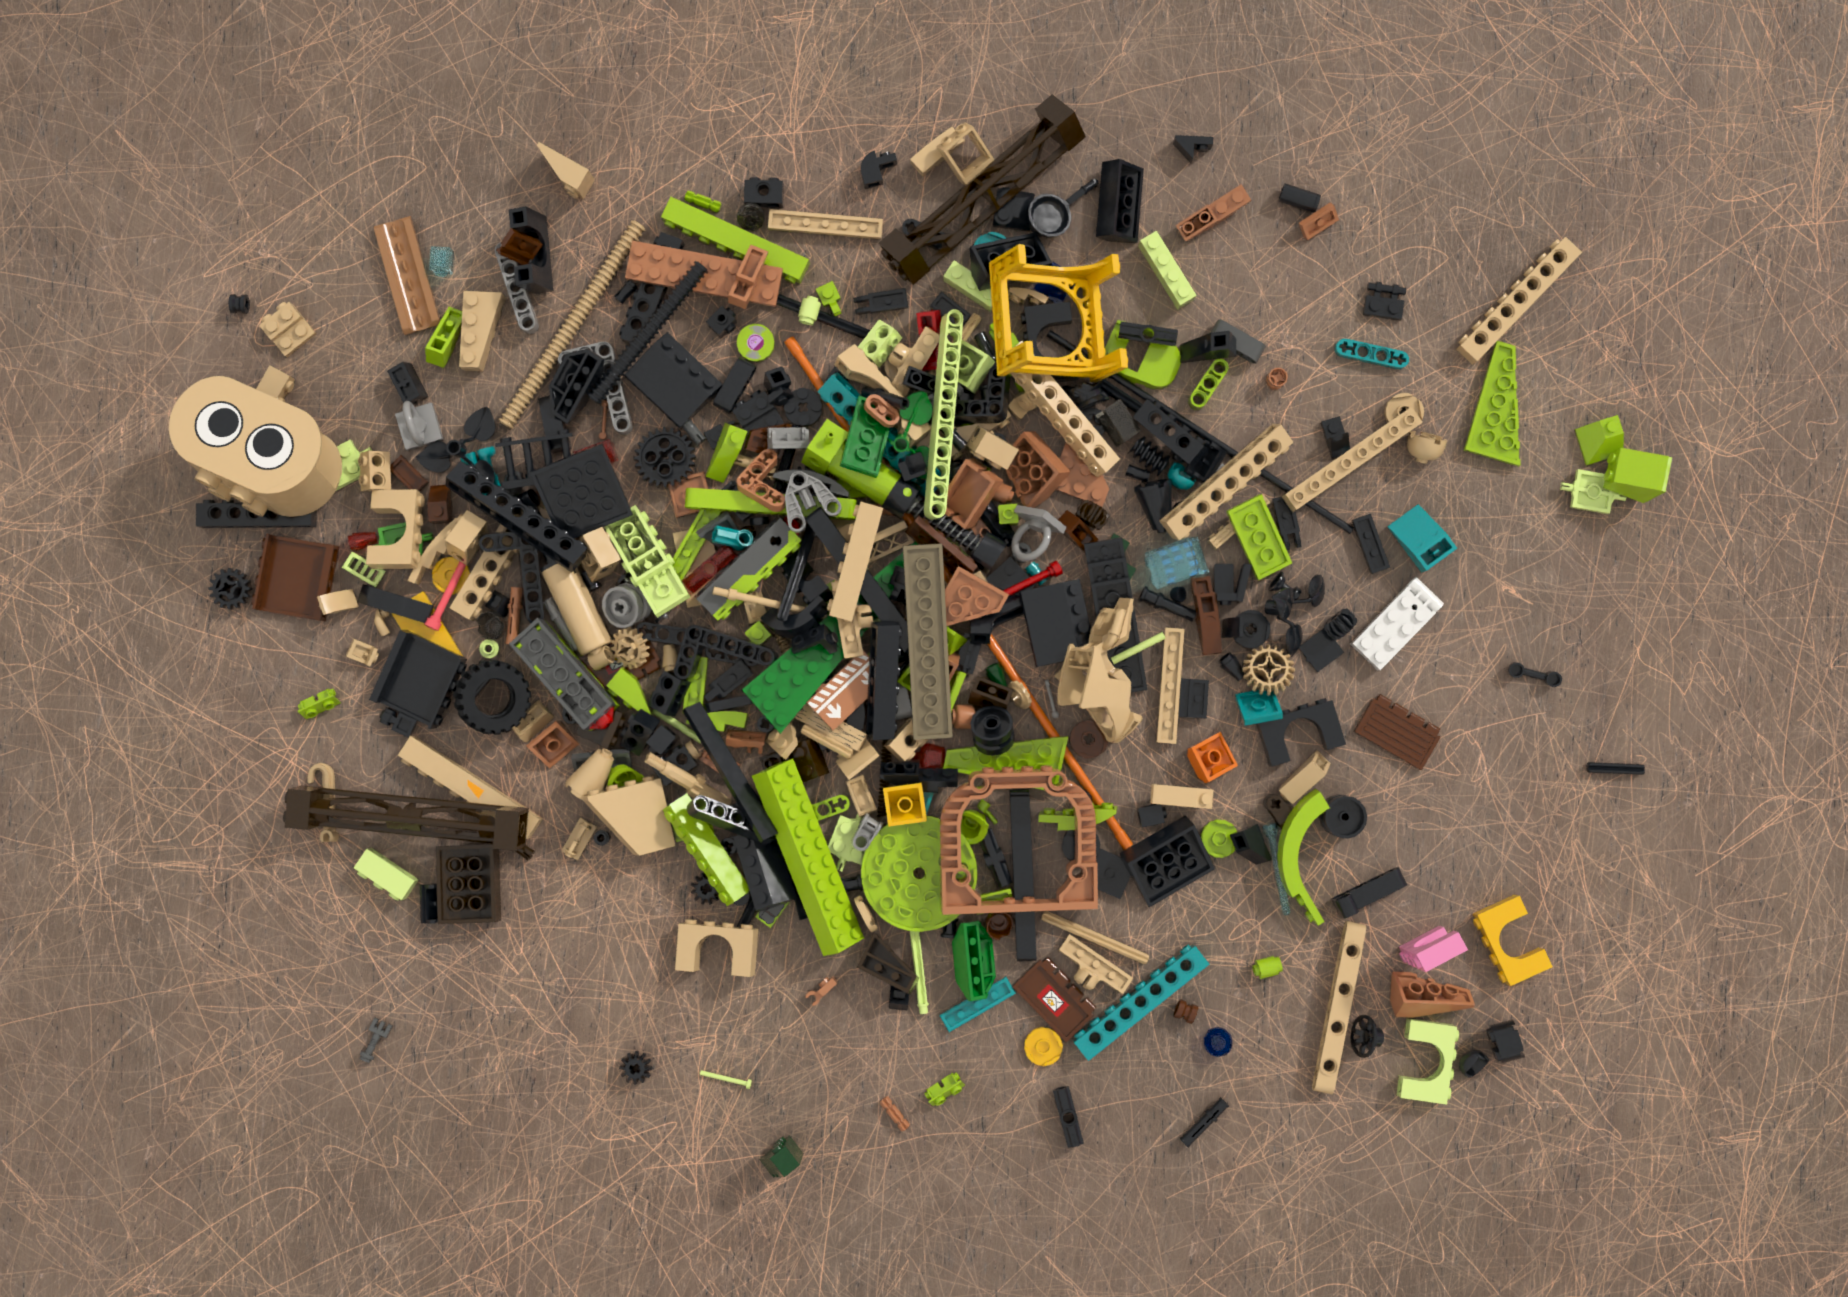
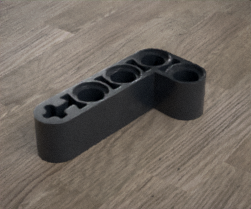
M1395 867L1333 897L1331 900L1339 917L1345 919L1357 914L1359 909L1407 886V883L1399 867Z

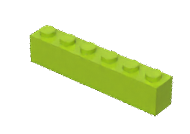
M686 793L663 809L665 818L672 823L677 836L682 838L686 844L687 851L694 856L698 867L708 877L709 884L718 892L720 900L726 906H729L750 892L748 884L709 825L704 821L691 817L687 813V805L692 800Z

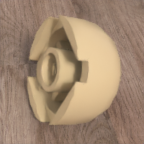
M1416 431L1409 432L1407 448L1409 453L1416 457L1417 462L1427 463L1428 460H1436L1443 454L1447 439L1442 440L1441 436L1421 432V435H1415Z

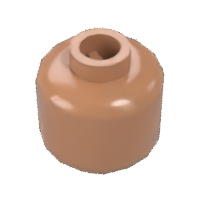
M956 704L953 707L951 718L954 728L971 729L972 716L977 712L972 705Z

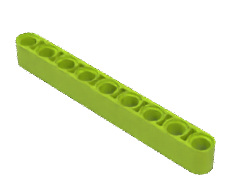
M686 488L685 508L787 516L786 502L785 508L782 511L774 512L740 491ZM756 492V494L759 495V496H763V495L766 494V493ZM795 495L804 517H807L819 507L823 509L817 496H813L816 506L806 510L800 496ZM837 498L841 503L842 510L839 515L828 517L830 519L855 520L856 517L853 516L857 500ZM831 502L828 504L827 510L830 513H835L838 510V505L835 502Z

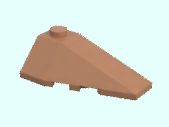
M1392 972L1390 1002L1395 1017L1414 1018L1475 1007L1472 995L1468 989L1448 983L1442 985L1434 982L1432 978L1425 980L1411 972Z

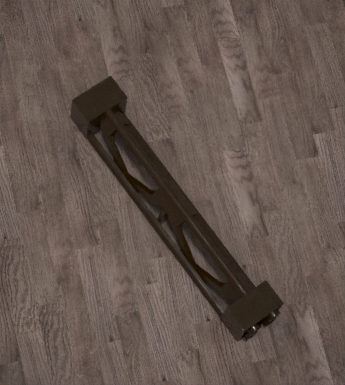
M1053 94L1035 108L1040 119L1035 126L909 234L904 236L895 228L879 242L882 248L881 254L887 261H890L888 263L889 267L894 272L898 271L899 276L905 282L908 280L914 285L930 271L931 267L1065 152L1070 151L1086 136L1075 112ZM1051 137L1061 146L1041 163L1039 157L1045 140ZM1024 145L1020 154H1018L1015 158L1006 161L1011 155H1013L1018 149H1020ZM1033 152L1026 172L1004 177ZM997 172L993 177H991V176L989 175V174H992V173ZM1010 183L1015 184L1014 187L996 201L990 188ZM982 195L992 206L971 222L969 219L976 200ZM954 205L953 210L950 214H948L945 218L936 221L941 215H943L948 209H950ZM964 211L958 231L935 236ZM927 232L923 237L920 235L921 233ZM944 242L946 244L926 262L918 250L921 247Z
M304 785L289 788L285 794V803H287L286 811L283 814L285 828L309 830L323 826L491 843L493 844V849L517 851L526 846L529 808ZM324 794L349 796L348 798L323 799ZM384 800L409 802V804L402 809L399 806L384 802ZM367 802L385 808L387 813L329 807L341 803ZM416 803L439 805L440 807L416 808ZM475 810L496 811V817L494 818ZM458 811L476 817L480 821L479 823L423 818L422 815ZM331 816L344 817V818H354V819H364V820H374V821H384V822H386V823L383 824V823H373V822H363V821H353V820L335 819V818H333V817H331ZM424 826H434V827L464 829V830H473V831H478V832H477V833H472V832H462V831L432 829V828H426V827H424Z

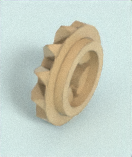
M1017 680L1010 682L1008 688L1013 689L1011 696L1013 703L1022 709L1030 707L1032 700L1027 688Z

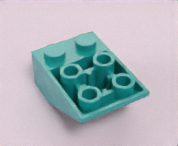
M1419 504L1387 526L1421 573L1429 570L1457 549L1448 534Z

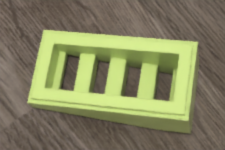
M353 551L342 566L343 569L374 587L378 585L386 572L383 569H371L367 577L363 576L368 568L366 559ZM355 558H357L358 562L356 563L354 568L351 569L350 566ZM362 562L365 563L361 572H356ZM375 570L379 571L378 574H377V576L375 577V579H374L373 581L370 580V578H371V576L373 575L374 571H375Z

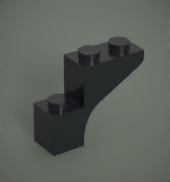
M1020 595L1008 596L1000 612L972 619L970 644H990L991 633L997 626L1023 615Z

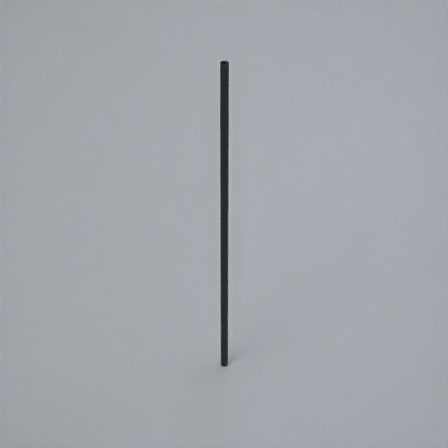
M1052 330L1047 334L1048 338L1071 353L1076 349L1075 345ZM1081 350L1082 355L1088 359V354ZM1118 373L1109 376L1146 401L1148 399L1152 403L1156 400L1164 407L1162 409L1164 413L1170 412L1177 418V422L1185 424L1192 432L1210 443L1214 442L1227 451V454L1232 458L1239 453ZM1265 469L1261 470V477L1284 492L1288 493L1293 489ZM1310 500L1304 504L1350 534L1353 531L1354 527L1314 501Z

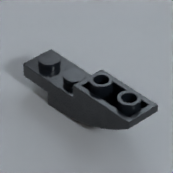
M908 366L902 384L916 392L923 391L928 396L930 394L934 395L936 376ZM963 389L962 396L956 397V400H973L975 394Z
M881 762L880 778L896 786L922 783L923 792L938 793V787H958V769L919 768V763Z

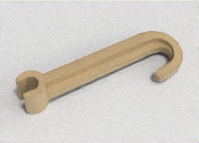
M318 763L310 768L308 783L312 784L314 782L315 772L320 770L322 772V787L335 789V775L331 766L325 763ZM324 794L323 799L335 798V795ZM323 827V831L320 834L321 842H337L339 834L336 828Z

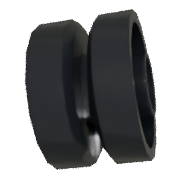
M993 705L986 706L972 716L970 724L973 742L978 751L985 755L995 756L1007 752L1013 746L1015 740L1012 716L1006 709Z
M1340 794L1326 799L1330 808L1319 815L1321 826L1326 832L1339 838L1349 839L1363 831L1367 823V812L1359 800Z

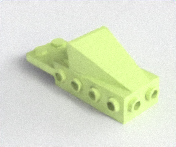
M634 505L631 507L632 516L604 526L611 538V543L614 544L620 554V558L624 561L621 563L627 573H631V582L635 587L639 586L658 618L690 598V595L673 567L674 559L670 553L666 555L664 551L667 549L661 539L658 540L656 538L658 532L653 525L649 526L648 521L650 519L645 511L641 512Z

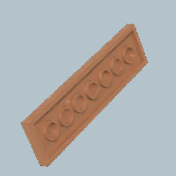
M632 240L625 279L676 288L675 285H678V281L683 279L682 276H686V271H690V266L695 265L694 261H698L708 269V273L704 274L705 277L700 279L701 282L696 284V288L693 287V292L728 298L742 261ZM764 265L749 302L776 307L783 268Z

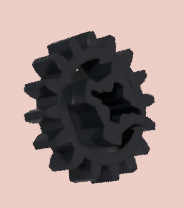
M228 568L226 571L221 569L220 575L214 574L216 579L210 580L213 586L208 587V590L213 591L209 596L216 598L213 602L214 604L220 603L221 608L227 606V609L233 610V606L240 608V603L246 604V597L251 598V595L248 594V591L253 589L248 587L251 580H245L247 574H240L241 570L236 569L234 571L233 568ZM230 576L238 578L239 581H234ZM227 596L230 601H226L222 597Z

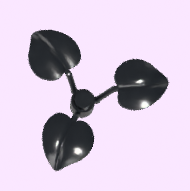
M481 408L466 420L464 432L472 436L471 438L461 439L460 442L451 440L447 444L435 441L417 455L416 459L426 469L435 473H443L451 466L449 458L453 456L462 458L477 473L485 475L494 484V470L488 462L479 460L474 465L465 456L467 452L465 443L474 441L475 438L479 441H487L494 435L496 424L490 408Z
M1317 574L1311 579L1308 587L1310 597L1307 599L1294 600V590L1288 587L1274 594L1271 597L1272 599H1268L1265 603L1266 614L1277 616L1278 620H1282L1290 625L1286 633V647L1290 658L1299 649L1303 638L1301 626L1298 624L1294 625L1293 622L1287 620L1291 613L1292 604L1311 602L1313 607L1320 605L1325 594V583L1322 575Z

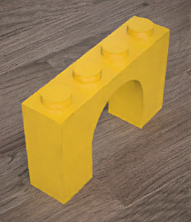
M1512 895L1473 913L1475 918L1473 923L1483 935L1481 940L1484 946L1488 947L1491 952L1489 957L1493 965H1497L1499 970L1497 973L1502 983L1509 986L1553 967L1545 949L1538 947L1521 956L1510 957L1504 953L1500 946L1499 936L1502 928L1507 923L1528 914L1521 897L1518 895Z

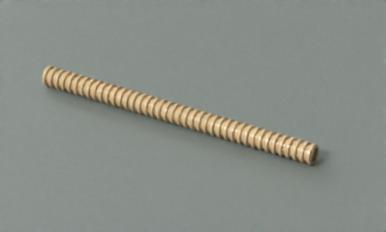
M631 220V225L627 226L628 230L624 231V236L621 235V240L617 241L618 245L614 246L615 249L611 250L612 254L607 256L608 260H605V264L601 265L602 269L597 271L598 275L595 274V279L591 280V285L588 284V289L584 290L585 294L581 295V300L578 299L579 303L574 305L575 309H572V313L568 314L569 318L564 320L565 324H562V328L558 329L559 333L554 335L555 339H552V343L548 344L549 348L545 349V354L542 353V358L538 359L539 363L535 364V369L532 368L533 372L528 374L529 378L525 379L526 382L525 384L522 383L523 387L518 389L519 393L515 394V399L512 398L513 402L508 404L509 408H506V412L502 413L503 417L498 419L500 423L509 429H513V425L517 424L516 420L521 418L520 414H523V410L527 409L526 405L531 403L530 399L533 400V395L537 394L536 390L540 389V384L543 385V380L547 379L546 375L550 374V369L553 370L552 366L557 364L556 360H558L559 354L567 349L566 345H569V341L573 340L572 336L577 334L576 330H579V326L583 325L582 321L587 319L586 315L589 316V311L593 310L592 306H596L595 302L600 300L599 296L603 295L602 292L606 291L605 287L610 285L609 281H612V277L616 276L615 272L619 271V266H622V262L626 261L625 257L629 256L632 240L639 241L638 238L642 237L641 233L646 231L640 223Z

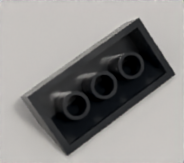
M1121 159L1102 162L1096 237L1111 242L1138 243L1144 168Z
M1036 232L970 246L971 275L979 291L991 288L989 262L1018 244L1025 245L1026 264L1051 266L1052 262ZM1007 280V285L1021 281Z
M740 835L733 837L756 911H766L798 899L792 876L777 839L769 845H763Z

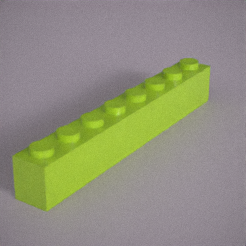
M671 196L662 213L661 218L665 222V226L671 229L676 227L682 230L681 233L688 237L694 235L699 238L700 242L709 245V243L716 245V249L724 253L729 251L739 260L743 261L750 244L768 251L764 265L783 268L782 276L792 284L796 282L801 284L810 265L809 259Z

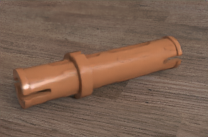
M519 587L510 588V603L507 604L509 614L505 644L513 641L519 633L520 612L523 609V605H521L522 588Z

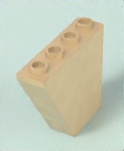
M654 775L643 777L641 782L636 783V780L624 782L625 786L618 787L615 784L607 786L605 791L599 792V789L587 791L588 795L582 796V800L633 855L640 856L675 846L671 823L665 818L663 811L667 805L661 778H654Z

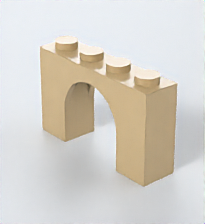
M417 489L372 490L371 509L377 514H402L406 520L405 533L398 542L392 545L367 546L366 565L372 569L418 568V563L421 559L419 544L422 543V535L420 533L421 526L423 525L422 507L425 505V499L423 494Z
M685 919V922L678 924L675 970L698 971L703 942L710 935H720L732 947L731 975L744 977L755 975L758 929L753 928V925L741 924V927H734V923L723 922L722 925H715V921H704V924H699L697 920Z

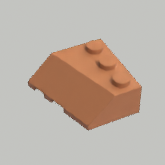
M1036 431L1023 432L1014 442L1013 446L1019 451L1006 472L1009 479L1013 481L1016 488L1015 493L1020 498L1023 506L1035 508L1051 496L1071 471Z

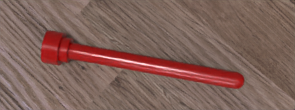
M1058 561L1051 562L1046 567V570L1003 591L1010 596L1049 576L1056 578L1062 575V568Z

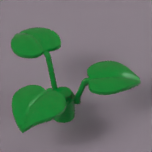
M921 391L907 397L910 402L909 407L906 410L900 409V416L903 419L909 420L904 434L897 435L895 440L887 438V441L898 452L910 451L911 453L908 455L920 451L928 468L929 448L926 446H919L916 450L909 448L910 439L907 436L912 422L916 425H923L932 417L933 409L927 393ZM927 473L917 478H923L927 480Z

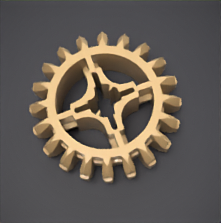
M1267 644L1266 649L1262 645L1259 646V651L1255 648L1252 649V654H1247L1248 660H1244L1243 665L1245 667L1242 668V672L1246 673L1243 678L1248 680L1247 685H1254L1253 691L1260 689V695L1263 694V691H1267V696H1270L1271 691L1277 695L1278 689L1284 692L1285 686L1289 687L1291 685L1289 680L1294 679L1292 673L1295 672V668L1291 667L1294 661L1289 660L1290 654L1284 655V649H1281L1280 652L1277 651V645L1274 646V649H1270L1271 646ZM1261 658H1265V662L1263 664L1253 666L1256 661H1258ZM1272 658H1273V659H1276V660L1279 661L1281 664H1275V663L1273 662ZM1268 663L1269 668H1271L1270 676H1268V672H1266ZM1284 674L1280 680L1272 683L1274 676ZM1256 675L1262 676L1265 679V682L1259 680L1256 677Z

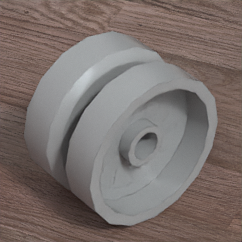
M631 581L609 589L604 594L602 600V610L605 617L611 624L619 628L630 627L645 620L652 610L639 586L635 587Z

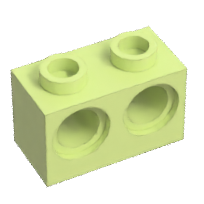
M879 319L858 348L862 349L866 357L880 368L894 350V347L901 341L902 336L893 327Z

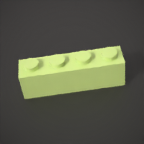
M1155 231L1140 240L1138 247L1177 310L1192 302L1197 295L1158 232Z

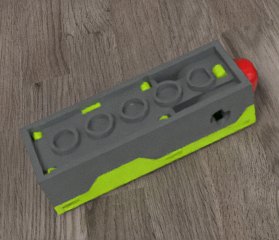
M777 516L753 539L751 545L741 550L695 595L696 599L717 620L720 618L724 620L731 613L730 609L734 605L739 606L743 601L737 599L732 601L728 600L727 597L712 594L713 587L727 590L732 588L736 589L737 592L745 594L748 591L752 593L759 586L757 583L762 578L766 580L773 573L771 569L774 566L783 564L787 559L785 556L789 552L794 553L801 546L799 544L801 541L799 533H794L790 530L787 516L784 519ZM795 519L792 521V527L799 529L800 524ZM772 536L778 537V542L776 544L773 542L770 543V539Z
M537 618L509 643L583 730L605 729L613 722L614 711L620 705L546 620Z

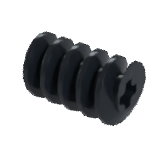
M1143 436L1137 440L1127 454L1134 451L1133 458L1140 456L1139 463L1146 461L1145 468L1152 465L1151 472L1153 473L1158 470V477L1169 463L1170 456L1167 455L1163 458L1164 451L1161 450L1157 453L1158 446L1150 448L1152 442L1144 443L1146 437Z

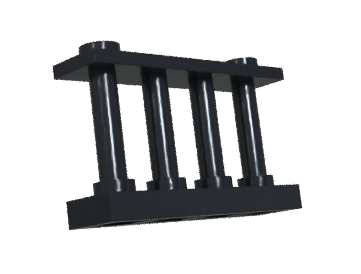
M569 429L558 430L557 435L512 441L511 437L501 438L500 443H495V447L503 446L508 477H506L507 481L501 482L504 489L535 485L530 475V471L534 470L530 442L541 441L545 465L553 463L549 440L561 439L563 457L566 458L571 456L568 437L575 436V432L569 433ZM522 444L527 471V474H525L526 478L518 479V475H515L511 445Z

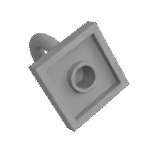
M405 401L402 406L403 411L395 413L407 451L435 441L444 440L433 403L414 407L410 401Z
M1017 505L1014 512L1026 522L1017 529L1011 543L1012 552L1021 561L1034 560L1041 556L1049 546L1051 532L1064 534L1066 526L1046 510ZM1031 528L1034 531L1043 533V540L1036 550L1028 554L1020 551V539L1028 529Z

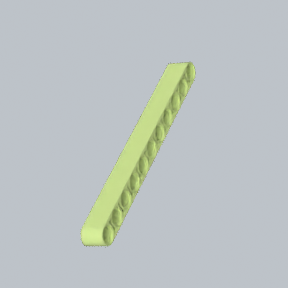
M956 309L949 311L942 317L940 326L924 501V515L929 520H935L944 516L947 507L963 329V315ZM949 316L955 319V324L950 322ZM948 335L953 337V343L948 341ZM946 354L951 356V362L946 359ZM944 373L949 374L950 381L944 378ZM943 391L948 394V400L943 398ZM941 410L946 413V419L941 417ZM939 429L944 431L945 438L940 437ZM938 448L942 450L943 457L937 454ZM936 467L941 470V477L935 473ZM934 487L940 490L939 496L934 493ZM932 506L937 507V515L932 512Z

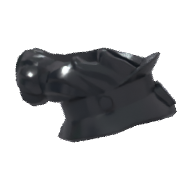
M1082 382L1081 386L1075 385V387L1062 386L1064 392L1072 401H1075L1080 411L1109 400V395L1101 389L1103 382L1098 384Z

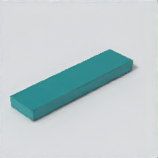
M1005 976L992 984L987 999L968 1001L966 999L939 1016L947 1030L951 1032L1016 993Z

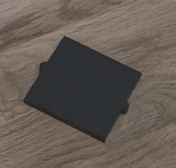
M1324 628L1299 646L1300 651L1306 657V662H1309L1316 672L1322 670L1344 653L1336 642L1337 640L1330 637Z

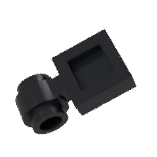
M387 707L385 710H382L379 722L387 726L394 723L391 730L408 738L412 735L418 722L417 720L401 712L396 716V711Z

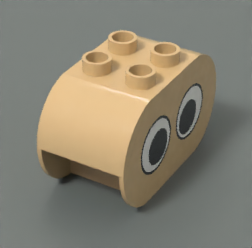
M224 376L208 377L196 382L179 397L172 409L169 420V434L175 450L198 471L194 479L209 487L207 491L222 500L229 502L231 497L243 503V508L261 517L264 516L267 509L282 516L297 517L314 512L326 504L339 485L342 475V458L339 449L330 438L321 433L316 421L302 409Z

